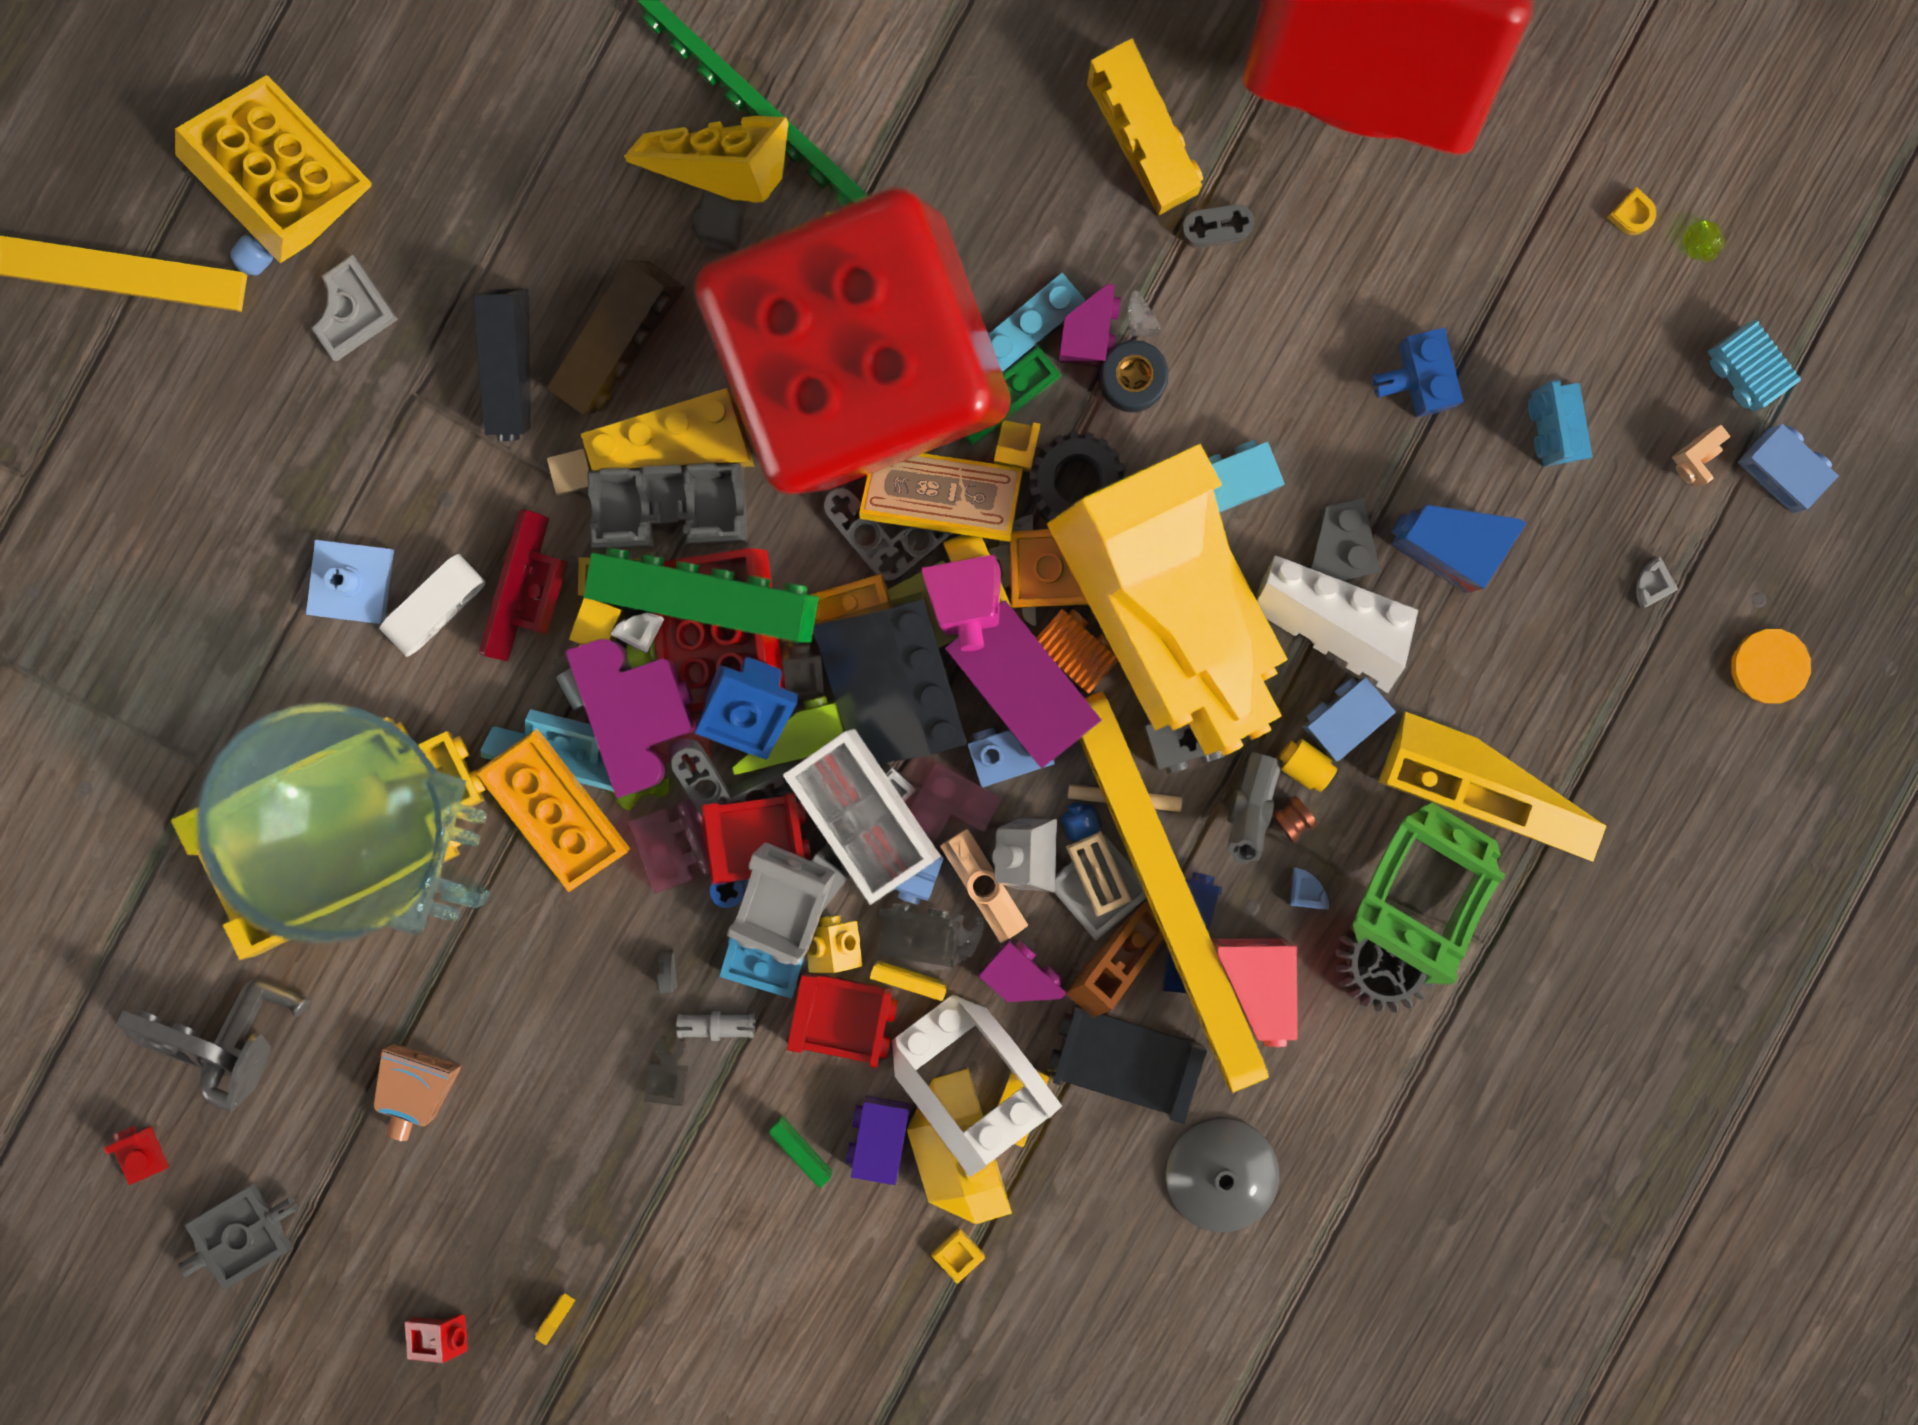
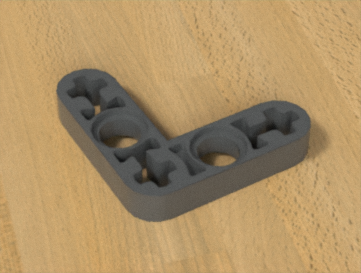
M843 488L831 491L824 501V510L829 519L876 575L882 574L887 582H893L903 577L955 534L939 531L943 535L936 539L932 530L907 526L891 540L876 521L860 518L854 521L848 530H845L843 524H847L849 521L841 512L836 515L832 513V510L835 508L833 500L837 497L842 501L849 498L851 502L848 504V509L855 517L860 511L861 502L852 492ZM862 525H870L876 531V539L869 546L859 545L855 540V531ZM915 530H923L929 536V545L922 551L912 550L908 545V536ZM901 542L905 552L914 559L907 563L905 557H902L896 563L898 569L896 573L892 574L889 570L882 573L880 571V568L883 566L881 558L884 555H887L889 558L896 556L900 551L894 546Z
M685 738L678 740L670 748L669 758L673 772L700 815L702 805L715 803L725 805L732 804L737 800L739 802H746V796L755 790L763 791L765 793L764 799L795 793L788 782L783 779L785 773L799 764L795 761L774 765L728 789L698 741ZM688 754L690 757H693L697 769L691 772L689 764L681 756ZM702 780H711L715 783L714 788L706 793H699L694 789L696 784ZM771 783H773L774 789L777 791L773 794L769 786Z

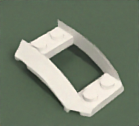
M955 995L950 996L892 1040L895 1078L924 1114L969 1177L985 1168L987 1164L1062 1107L1025 1055L987 1008ZM976 1025L1023 1087L966 1131L962 1132L916 1070Z

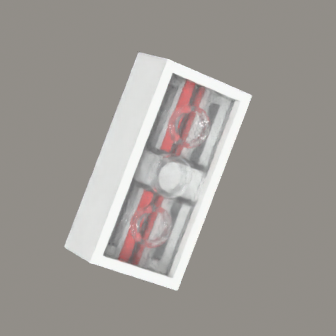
M855 729L844 732L783 775L870 905L941 857Z

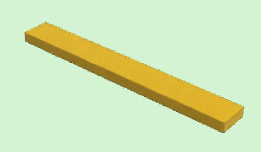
M0 236V276L242 312L247 275L243 272Z

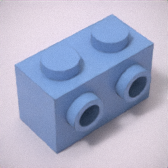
M993 727L973 734L975 741L968 743L982 787L1041 769L1011 730L996 734ZM1054 760L1048 763L1045 767L1055 764Z

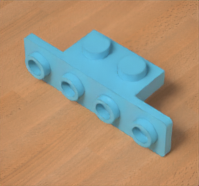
M530 709L525 719V734L500 727H492L481 748V757L492 760L538 728L580 783L614 792L594 732L588 723Z

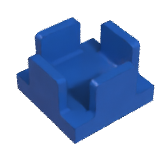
M750 657L745 658L741 673L719 665L706 692L704 708L696 724L695 734L767 760L797 704L798 694L780 687L781 670L779 668Z

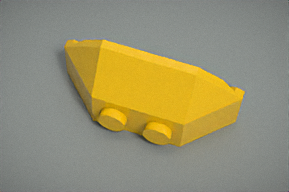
M969 1067L932 1078L928 1087L962 1132L983 1118ZM917 1107L907 1127V1133L928 1202L974 1224L1012 1214L996 1158L987 1164L985 1168L969 1177Z

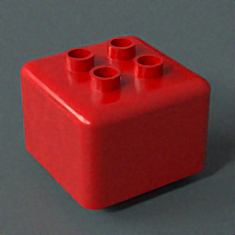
M1261 0L1242 78L1243 84L1252 94L1262 99L1303 110L1319 121L1349 133L1372 138H1399L1447 153L1464 154L1471 151L1476 143L1531 17L1532 0Z
M897 187L885 189L707 264L697 277L695 292L761 468L768 483L782 493L797 494L836 488L992 427L1001 422L1009 411L1011 404L1010 392L946 220L936 208L906 189Z

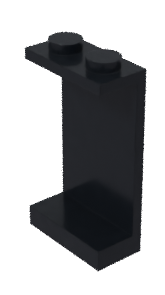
M1073 1005L1071 1014L1064 1013L1058 1032L1059 1035L1064 1036L1060 1050H1052L1047 1071L1053 1072L1051 1078L1054 1084L1060 1085L1061 1081L1166 1113L1170 1120L1185 1124L1207 1054V1050L1203 1045L1105 1014L1093 1018L1083 1008Z

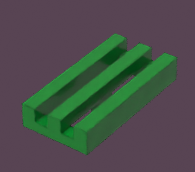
M783 1115L775 1121L769 1134L817 1187L821 1188L831 1179L833 1170Z

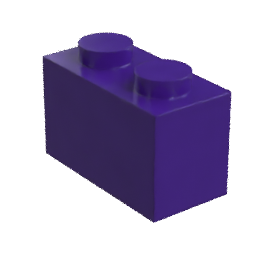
M866 1095L863 1106L856 1104L852 1127L859 1128L857 1143L849 1142L845 1165L852 1166L851 1178L896 1186L910 1103Z

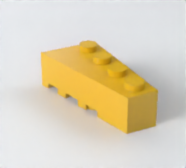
M1133 38L1092 59L1087 86L1157 215L1160 216L1197 196L1202 187L1200 182L1203 180L1202 172L1194 159L1190 161L1184 148L1185 142L1182 134L1173 125L1165 103L1153 83Z

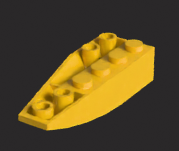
M1406 711L1403 713L1378 783L1589 861H1594L1606 825L1478 738Z

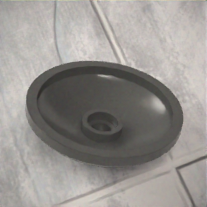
M1211 1118L1191 1126L1175 1141L1166 1163V1185L1175 1207L1188 1221L1209 1231L1232 1232L1255 1223L1270 1208L1279 1186V1165L1271 1145L1257 1129L1237 1119ZM1223 1175H1230L1232 1182L1224 1187L1219 1185V1179Z

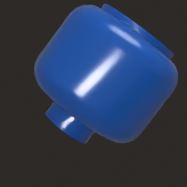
M1082 802L1072 803L1068 806L1069 811L1061 816L1066 836L1074 842L1099 832L1102 828L1097 810L1091 804L1083 805Z

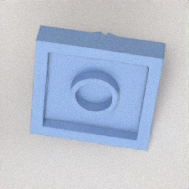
M315 540L306 615L382 624L386 619L394 550Z

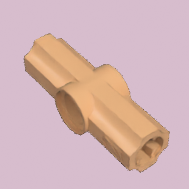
M968 828L940 845L966 887L969 896L975 901L1000 943L1010 939L1028 926V923L1004 885L996 883L994 869ZM982 875L991 877L995 882L994 890L988 895L978 894L973 888L974 880Z

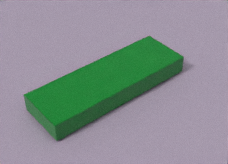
M1039 346L1003 373L1011 397L1009 411L998 424L966 436V440L972 447L1061 378L1062 375Z

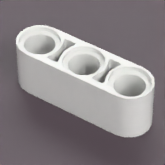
M457 554L447 560L383 621L379 629L408 657L425 645L482 590L486 581L460 554Z

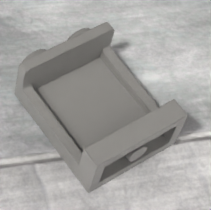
M765 842L752 856L749 865L752 873L737 918L729 927L727 936L735 939L743 947L756 948L772 955L778 962L798 965L809 950L836 872Z

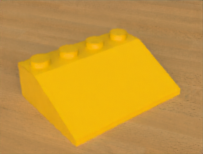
M268 75L175 128V155L279 263L284 262L310 245L371 187V182Z

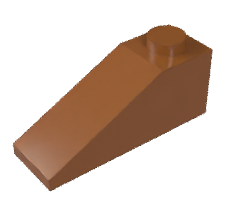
M1143 901L1089 960L1066 991V994L1093 1018L1111 1011L1164 939L1148 902Z

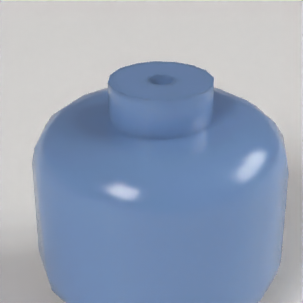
M249 234L241 236L230 251L233 264L247 275H259L273 260V256L253 235Z

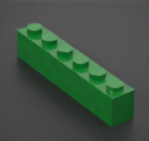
M607 547L606 554L591 553L584 592L585 599L795 642H811L819 596L806 594L807 586L784 582L783 589L770 587L771 579L748 575L747 582L735 580V572L712 568V573L709 575L699 573L700 565L677 561L676 568L664 566L665 558L642 554L641 561L629 559L630 551Z

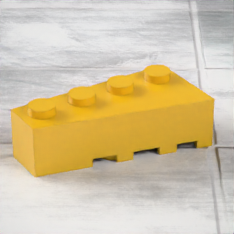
M727 388L581 434L592 471H600V469L627 467L628 469H643V467L687 466V464L714 463L715 465L740 463L743 467H755L733 396Z

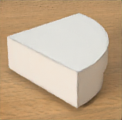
M650 613L636 615L621 621L613 629L611 635L647 653L664 619Z

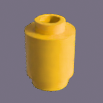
M1300 739L1297 743L1291 740L1278 757L1279 760L1283 761L1281 771L1308 790L1314 788L1319 793L1327 787L1337 771V767L1331 764L1332 759L1303 739Z

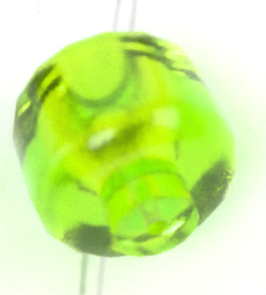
M1713 221L1697 222L1690 226L1683 235L1688 256L1692 259L1702 258L1704 262L1716 259L1718 253L1723 250L1726 244L1719 225Z

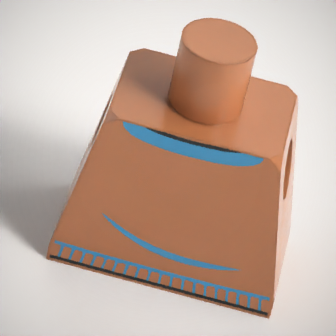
M395 1043L384 1048L379 1066L374 1110L391 1116L386 1136L399 1141H407L413 1124L426 1126L433 1121L454 1083L461 1065Z

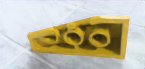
M750 116L741 119L742 125L723 128L721 121L709 123L708 128L689 133L686 127L643 133L624 157L628 163L731 200L750 201L753 203L764 202L782 180L788 121L786 117Z

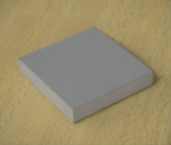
M1104 833L1103 837L1132 902L1097 917L1073 861L1069 862L1055 874V894L1096 941L1146 899L1134 868ZM1097 842L1091 844V848L1114 900H1116L1121 895ZM1082 851L1079 854V858L1101 906L1107 904L1085 851Z

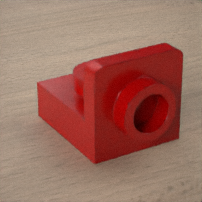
M135 1125L112 1135L115 1142L103 1148L105 1155L115 1152L128 1185H132L169 1168L152 1126L139 1132Z
M456 1314L445 1320L414 1317L405 1321L408 1360L444 1363L465 1353L468 1349L466 1318L463 1314Z

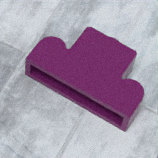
M606 639L596 640L565 651L616 798L633 794L660 783L665 777L666 762L661 754L652 750V747L695 730V723L688 704L693 703L692 694L687 682H680L674 663L671 660L659 659L625 671L629 662L627 651L618 642Z

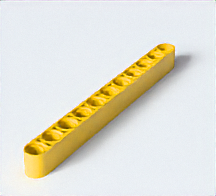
M1103 691L1085 697L1084 699L1102 721L1079 739L1222 1076L1229 1090L1232 1093L1267 1079L1268 1072L1111 706Z

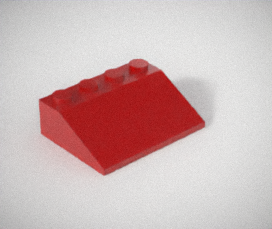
M747 548L664 561V566L676 568L677 561L700 565L699 573L709 575L712 573V568L735 572V580L747 582L748 575L771 579L768 550ZM651 612V614L658 615L664 619L654 638L657 660H671L674 663L680 682H687L693 698V703L688 704L690 712L703 711L706 692L719 665L741 673L742 664L746 657L779 668L781 670L780 687L785 689L779 638Z

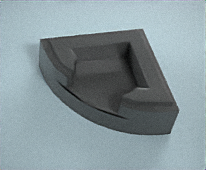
M674 950L661 951L657 958L660 974L656 977L657 992L659 991V994L670 993L678 988Z

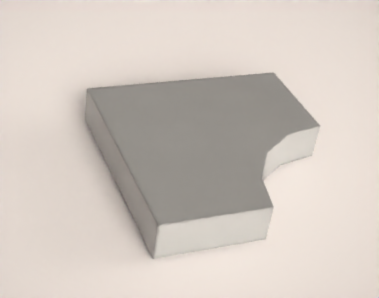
M351 255L321 276L327 288V305L322 318L311 329L334 361L337 362L398 320L354 255Z

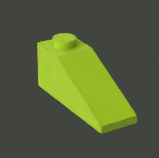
M826 695L805 700V707L799 708L789 717L767 760L746 753L734 764V775L810 757L843 734L844 729L835 699L827 701Z

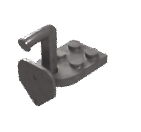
M250 980L242 987L214 1044L195 1037L196 1032L184 1025L174 1023L173 1027L170 1028L159 1024L160 1018L142 1010H139L136 1015L122 1011L115 1025L136 1045L201 1068L200 1085L204 1099L215 1107L233 1112L255 1090L270 1059L271 1045L259 1033L252 1034L243 1050H239L263 1001L267 1000L291 1010L294 1017H298L308 1009L311 1000L262 980ZM223 1076L231 1077L228 1092L217 1088Z

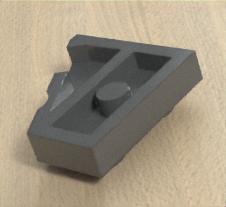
M1364 498L1325 507L1320 522L1319 536L1314 547L1311 569L1341 581L1381 572Z

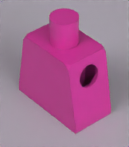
M989 555L922 568V574L937 620L946 635L959 633L962 651L982 649L984 647L982 629L999 625L1001 570L995 556Z

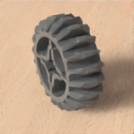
M1353 923L1348 925L1354 936L1352 938L1346 935L1340 936L1339 940L1348 946L1346 950H1335L1336 956L1345 959V962L1335 965V970L1341 973L1348 972V974L1341 977L1339 983L1343 987L1352 985L1347 993L1351 999L1358 998L1361 995L1359 1004L1367 1008L1373 1002L1374 1010L1378 1013H1382L1387 1002L1389 1010L1392 1013H1397L1399 1009L1398 1001H1401L1407 1009L1413 1007L1411 995L1420 1000L1425 998L1424 993L1419 988L1422 984L1428 988L1434 986L1432 983H1424L1427 974L1414 967L1410 977L1405 982L1402 972L1407 962L1372 941H1368L1371 948L1369 958L1361 963V967L1358 968L1360 950L1368 939L1365 938L1358 943ZM1382 950L1391 957H1394V961H1389L1392 963L1390 967L1391 972L1379 965V961H1383L1380 959L1384 955ZM1369 976L1371 978L1385 976L1387 981L1391 983L1393 990L1377 991L1370 989L1365 985L1363 979Z

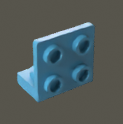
M1553 380L1531 392L1532 398L1528 401V411L1531 420L1536 421L1538 436L1535 437L1534 445L1537 457L1542 458L1543 467L1592 458L1580 383L1561 386L1560 380Z

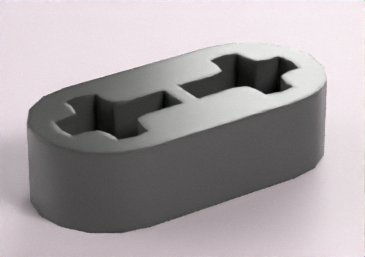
M1243 205L1196 210L1186 217L1182 225L1181 235L1187 245L1193 248L1238 243L1244 241L1250 235L1255 219L1249 208ZM1233 215H1238L1239 221L1246 222L1242 226L1240 233H1236L1235 228L1232 226L1221 228V224L1229 223ZM1196 220H1200L1201 225L1204 227L1213 225L1215 229L1206 230L1203 238H1198L1196 232L1189 231V229L1193 228Z

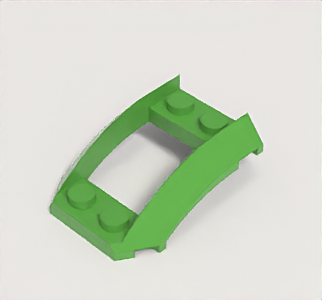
M1433 802L1414 814L1407 815L1385 850L1357 912L1353 927L1358 943L1367 938L1427 974L1424 983L1454 984L1458 978L1456 972L1460 960L1466 955L1476 926L1492 894L1505 876L1499 870L1497 858L1501 856L1497 841ZM1415 838L1474 873L1459 899L1442 936L1385 902L1393 880Z

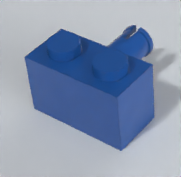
M1445 327L1406 337L1398 345L1404 368L1372 375L1373 386L1389 383L1378 386V389L1374 390L1377 398L1409 390L1416 418L1450 410L1463 403Z

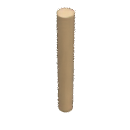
M1069 784L1068 799L1106 803L1099 787ZM1148 793L1155 809L1181 812L1182 797Z

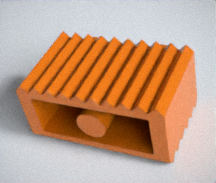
M1062 609L1036 639L1064 674L1085 693L1089 694L1118 662V659L1114 655V651L1106 637L1100 634L1096 639L1085 629L1089 623L1073 609L1067 613Z

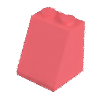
M1285 938L1211 939L1251 1033L1257 1040H1263L1264 1046L1283 1047L1287 1046V1040H1297V946Z

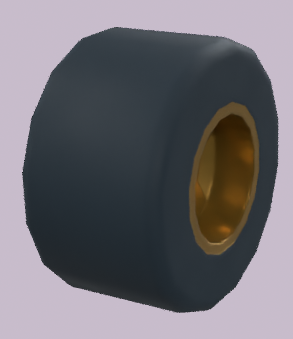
M1128 340L1117 344L1107 353L1106 361H1103L1099 371V386L1103 397L1112 407L1123 412L1138 413L1151 408L1161 398L1168 384L1169 368L1165 357L1155 346L1145 341Z

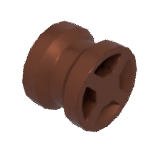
M1296 795L1288 800L1286 807L1275 809L1272 813V818L1292 843L1298 841L1301 833L1306 829L1312 830L1318 826L1311 812Z

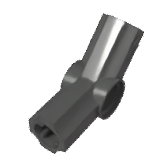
M1254 752L1249 753L1240 788L1234 793L1227 821L1231 823L1227 852L1233 856L1236 862L1248 864L1251 861H1259L1263 853L1265 832L1269 826L1274 808L1272 797L1280 774L1282 760Z

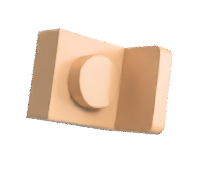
M1722 425L1706 429L1672 456V459L1677 464L1676 471L1685 482L1692 483L1694 486H1700L1714 479L1704 464L1723 451L1720 445L1731 437Z

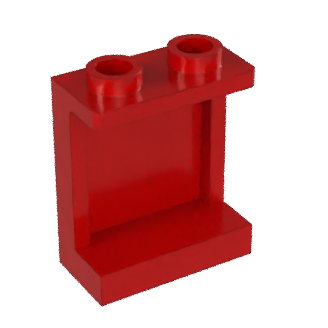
M789 793L782 797L718 805V803L702 805L700 809L711 885L749 880L752 870L749 869L752 856L765 842L811 861L808 839L802 840L800 824H805L804 806L801 801L796 802L795 793Z
M804 971L801 975L787 1051L802 1053L803 1050L867 1062L870 1063V1067L877 1068L879 1058L887 1059L891 1037L884 1036L886 1021L894 1022L898 1004L897 999L891 998L893 988Z

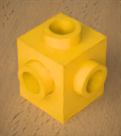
M841 915L820 917L807 952L809 973H836L861 967L862 958L857 921H841Z

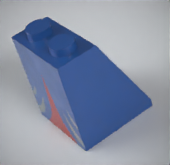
M1426 505L1415 511L1410 510L1407 515L1403 513L1391 530V533L1396 536L1390 545L1464 593H1470L1485 589L1527 523L1518 518Z

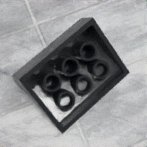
M922 591L814 623V635L844 730L846 732L855 729L878 764L928 756L967 744Z

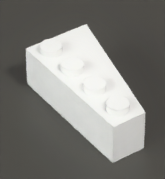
M1274 556L1260 582L1256 600L1266 619L1294 636L1300 633L1307 637L1314 644L1313 648L1325 655L1330 651L1348 663L1346 668L1357 675L1364 672L1378 681L1376 685L1378 688L1388 693L1406 666L1418 610L1292 561Z

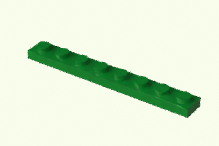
M638 0L644 13L641 17L644 23L657 35L663 31L672 40L669 43L671 48L682 59L686 60L688 57H691L699 65L696 69L698 73L710 85L714 86L716 82L727 91L724 95L725 98L738 111L741 112L745 108L753 116L784 117L660 0ZM788 121L785 155L794 163H797L800 159L810 168L807 174L818 186L824 189L828 185L837 194L835 200L841 207L869 196Z

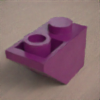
M1105 285L1064 318L1058 362L1101 367L1103 361H1106V355L1115 347L1116 340L1115 334H1109L1111 319L1118 320L1121 297L1114 296L1115 285Z
M1008 939L979 971V977L1007 1002L1062 999L1066 995V990L1061 985L1065 979L1049 965L1045 969L1040 967L1033 960L1037 954L1021 940L1015 944Z

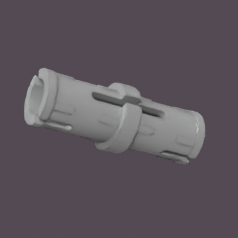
M712 1011L711 1015L678 1014L676 1027H679V1030H677V1038L711 1037V1041H720L721 1037L754 1038L755 1025H753V1022H755V1015H721L720 1011Z

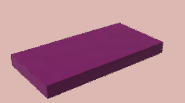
M1006 600L1000 604L999 625L982 629L984 642L982 649L962 651L959 637L945 648L1041 769L1102 721Z

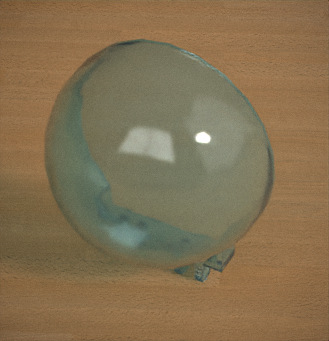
M326 703L297 705L274 712L240 731L217 756L202 786L196 816L199 854L210 882L231 909L256 928L285 940L320 945L353 941L385 927L419 935L424 931L428 915L451 921L457 920L459 916L458 909L433 902L432 899L435 891L451 897H464L465 886L439 878L449 841L468 846H478L481 837L475 832L454 827L456 818L480 824L485 823L487 814L483 810L461 804L467 780L438 772L417 743L394 724L363 709Z

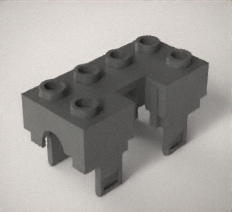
M701 463L687 464V466L643 467V469H628L625 467L587 471L588 494L592 507V521L590 523L591 548L597 551L606 550L607 547L621 550L654 548L653 524L686 523L683 524V533L686 534L687 543L691 546L748 543L744 467L740 463L720 465Z

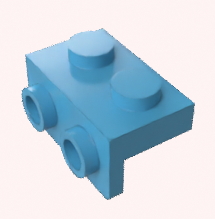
M729 937V946L719 977L791 999L793 998L805 956L798 965L784 964L776 961L772 955L756 948L743 947L735 939Z

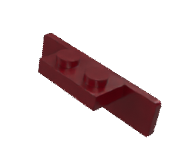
M526 509L519 511L508 553L503 563L499 584L493 598L490 615L482 636L479 654L482 656L508 661L518 626L543 634L548 633L568 561L540 554L549 523L547 516Z

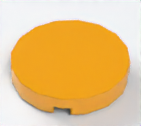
M1761 629L1751 633L1741 641L1742 643L1738 649L1734 651L1731 658V674L1736 687L1743 694H1746L1758 703L1779 704L1795 698L1805 688L1811 675V658L1806 646L1796 635L1782 629Z

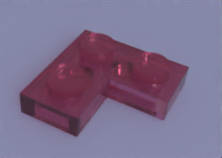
M936 762L910 811L934 845L950 814L984 832L1002 798Z

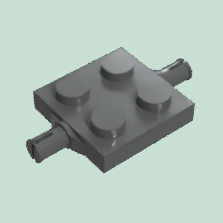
M256 1184L250 1185L184 1225L194 1241L196 1254L178 1264L179 1271L193 1264V1266L181 1273L184 1277H189L192 1273L205 1266L207 1270L214 1274L222 1289H227L293 1248L282 1230L280 1220L297 1212V1203L283 1210L295 1201L292 1197H288L272 1208L266 1203Z

